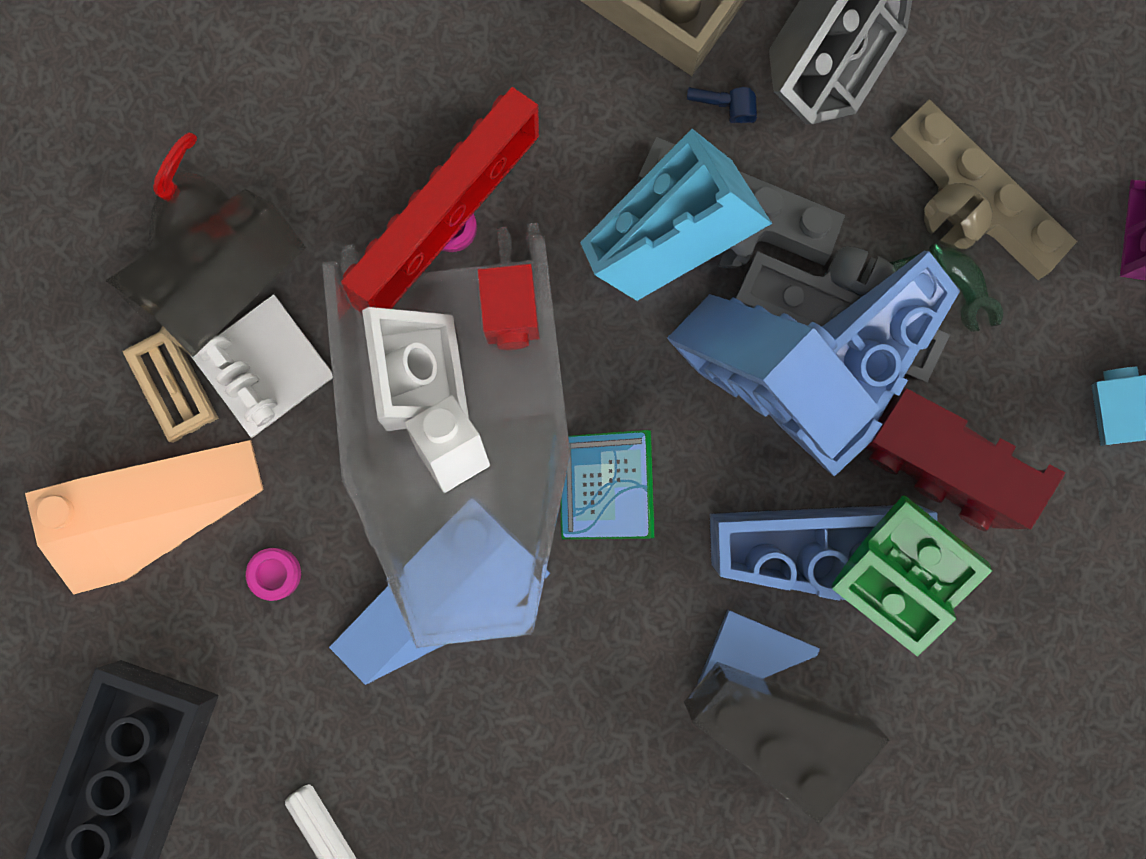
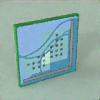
M651 430L559 436L561 539L655 538Z

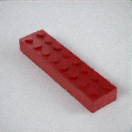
M511 87L505 95L497 97L488 115L484 119L480 118L475 122L471 134L464 142L460 141L454 146L450 158L443 166L439 165L433 170L429 182L422 190L418 189L412 194L408 201V206L403 212L394 215L390 219L387 230L379 239L372 240L360 261L347 268L341 283L352 307L363 314L362 310L368 307L392 309L537 140L539 137L537 103L514 87Z

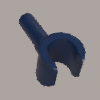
M691 87L688 89L687 100L717 105L719 107H729V121L731 123H754L757 120L756 95L750 88L739 87L732 89L729 93H719Z

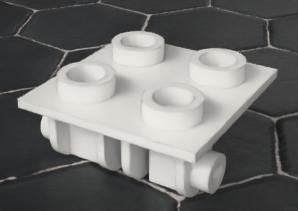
M274 294L218 336L214 331H209L200 336L196 341L200 349L191 355L251 438L335 377Z

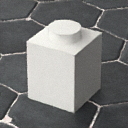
M453 395L404 422L420 458L443 493L453 489L490 466L479 433Z

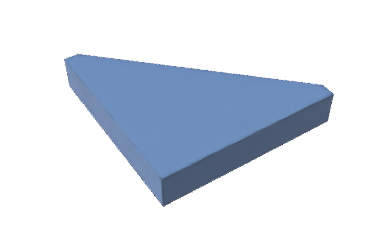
M727 610L691 700L697 704H703L814 658L818 655L820 649Z

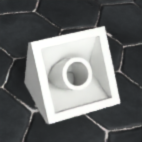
M374 307L362 310L377 418L386 431L406 429L404 422L453 395L466 416L469 417L453 315Z

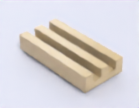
M167 327L122 351L169 442L174 443L184 435L193 433L200 429L201 426L219 419L173 329ZM163 343L200 412L195 416L159 348ZM146 352L150 354L184 422L177 426L141 358V355Z

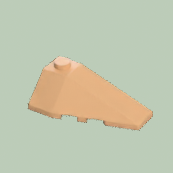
M248 440L84 477L27 492L25 495L37 546L73 594L126 581L141 571L142 568L178 547L182 542L209 524H213L264 489L252 441Z

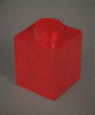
M524 264L478 269L483 330L488 345L497 344L498 349L515 350L529 346V340L540 339L532 265Z

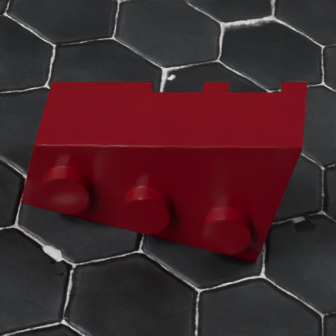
M907 388L903 389L899 396L896 394L892 396L878 422L882 423V426L873 441L865 447L873 452L869 459L875 465L894 475H897L902 470L917 480L914 488L919 493L938 503H942L945 498L962 508L958 514L962 520L985 532L988 531L989 527L1031 530L1066 472L1050 464L1045 470H1036L1012 456L1016 449L1015 445L1001 438L996 445L966 427L968 424L966 419Z

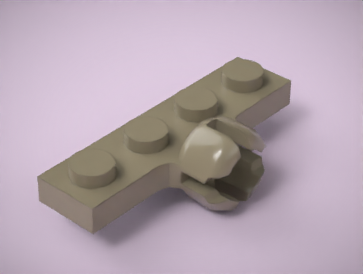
M930 99L891 137L939 187L938 193L924 208V222L930 234L934 233L946 219L954 225L939 240L940 244L951 249H967L984 234H988L995 238L1037 280L1050 273L1076 244L1077 241Z

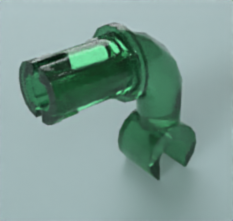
M932 244L929 247L930 253L953 283L961 290L966 303L961 310L963 325L971 332L980 331L976 320V313L980 308L987 312L991 326L1000 325L1003 318V308L996 299L989 297L981 268L965 253L954 248H945L939 244ZM919 254L889 263L894 266L896 272Z

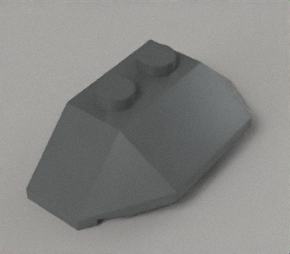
M800 0L769 48L773 92L805 124H816L821 121L856 114L908 31L912 0Z

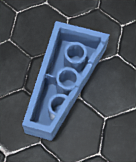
M709 294L667 337L680 354L703 377L734 397L739 395L763 416L766 417L769 413L772 414L779 421L783 422L782 426L786 431L800 440L806 434L812 440L816 449L831 460L880 410L874 400L833 352L837 347L834 338L824 328L814 322L805 325L798 323L785 313L777 316L769 313L760 305L752 308L734 297L727 300Z
M894 505L710 514L712 566L719 576L723 578L789 591L792 589L833 600H845L832 590V583L860 544ZM918 505L937 521V512Z

